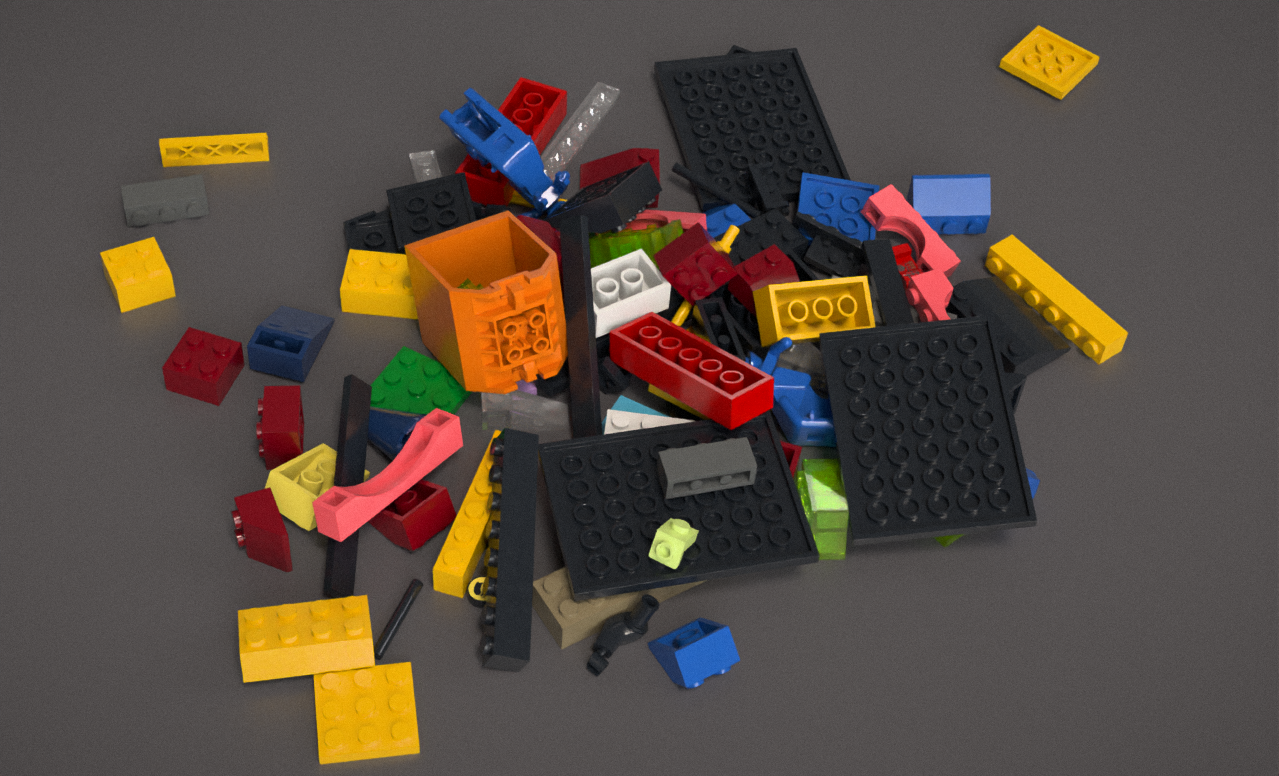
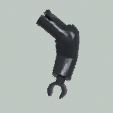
M645 594L633 611L623 612L606 620L593 645L595 652L590 656V660L587 663V668L595 676H599L607 668L609 662L605 658H610L619 646L635 642L647 633L649 628L648 621L659 609L660 604L658 600L649 594Z

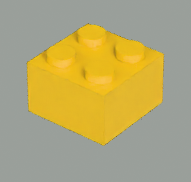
M154 237L100 252L104 275L121 313L176 297L172 273Z

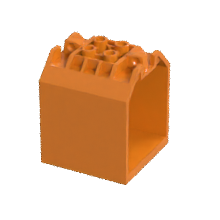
M505 211L405 245L422 342L466 391L507 394L518 390V386L515 383L517 381L524 380L526 383L537 380L536 374H539L543 379L558 374L568 356V344L557 255L510 211Z

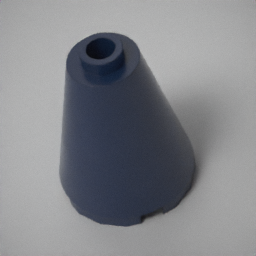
M370 406L368 440L390 459L394 460L411 436L416 423L427 414Z

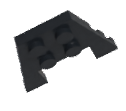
M390 207L378 213L373 210L343 222L348 252L350 249L400 254Z

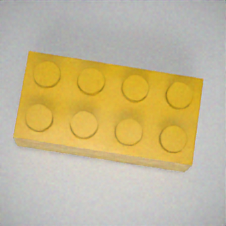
M350 249L340 287L342 312L418 319L406 255Z
M867 276L774 284L753 291L762 347H770L784 337H790L792 344L819 341V333L876 327Z
M367 595L238 610L239 652L244 683L375 666Z

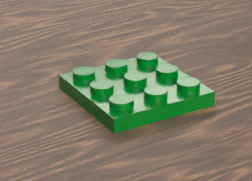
M403 346L370 385L372 386L370 406L427 415L438 408L455 415L473 391H466L440 362Z

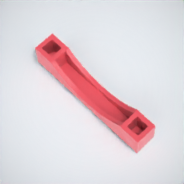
M438 408L434 409L416 423L403 449L382 472L356 486H333L314 500L312 504L318 532L342 542L463 446L459 416Z

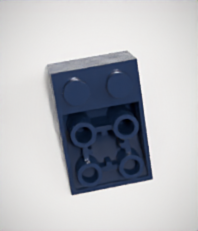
M283 305L280 306L257 326L247 345L250 369L304 382L335 322V318Z

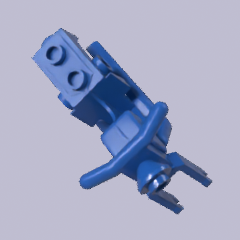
M469 88L464 92L468 102L461 108L455 110L453 114L447 109L440 114L439 119L449 127L452 135L466 147L467 153L474 160H479L482 168L491 163L492 173L499 170L509 179V184L529 204L534 205L535 208L520 215L539 219L546 211L548 216L566 202L558 200L570 184L569 172L558 171L555 174L553 183L551 178L543 171L544 164L531 136L526 135L473 88Z
M784 337L771 345L764 362L756 354L749 352L745 362L774 377L773 408L771 409L787 440L791 444L798 446L837 447L829 399H823L813 391L810 386L811 376L809 374L778 367L777 365L780 353L792 345V339Z

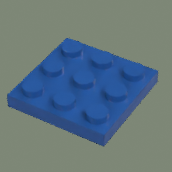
M802 172L797 212L809 214L816 221L826 226L835 227L840 233L849 238H855L861 242L875 240L876 229L864 217L861 211L868 198L879 192V185ZM803 234L809 240L808 245L810 246L814 239Z

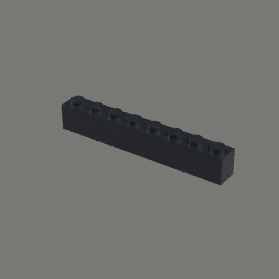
M504 428L497 438H493L490 446V455L493 456V465L489 471V482L492 483V492L488 497L487 509L491 510L490 520L486 526L489 548H487L484 557V565L488 566L482 589L483 595H486V605L481 614V623L485 627L484 635L480 641L479 652L483 654L482 666L519 672L530 662L539 435Z

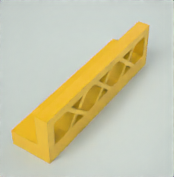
M267 133L159 139L163 167L269 161Z

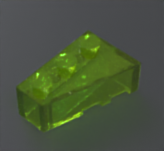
M673 220L671 223L658 228L656 224L647 225V229L632 230V228H628L616 233H600L589 238L591 268L642 249L659 269L653 255L683 234L681 220Z
M802 459L801 471H796V487L799 489V497L820 555L819 560L845 559L849 508L838 460Z

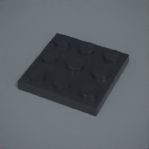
M465 172L386 190L400 254H406L405 245L476 221Z

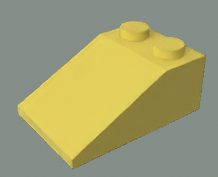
M324 443L271 470L265 488L271 487L279 512L294 521L299 527L308 531L317 527L312 502L334 486L337 451ZM366 469L364 472V482L370 475V472Z

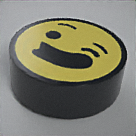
M486 576L473 578L467 586V598L473 606L478 608H484L486 605V595H483L482 591Z

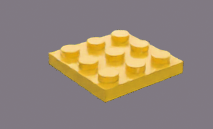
M1038 25L1001 59L999 67L1061 100L1098 64L1100 57Z
M411 662L313 674L320 764L420 753Z

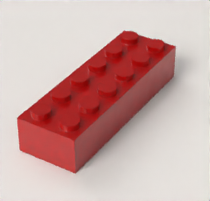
M520 77L498 111L526 135L531 136L540 155L567 114V91ZM467 154L455 174L465 172L471 201L484 205L504 204L507 207L513 198L515 190L509 184V179L499 170L492 173L491 163L482 168L478 159L474 160Z
M654 312L645 314L610 331V359L615 364L730 430L773 408L774 377Z

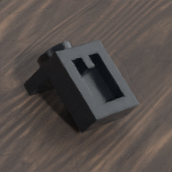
M608 356L597 360L599 388L604 394L614 391L621 392L629 386L632 373L625 369L619 370Z

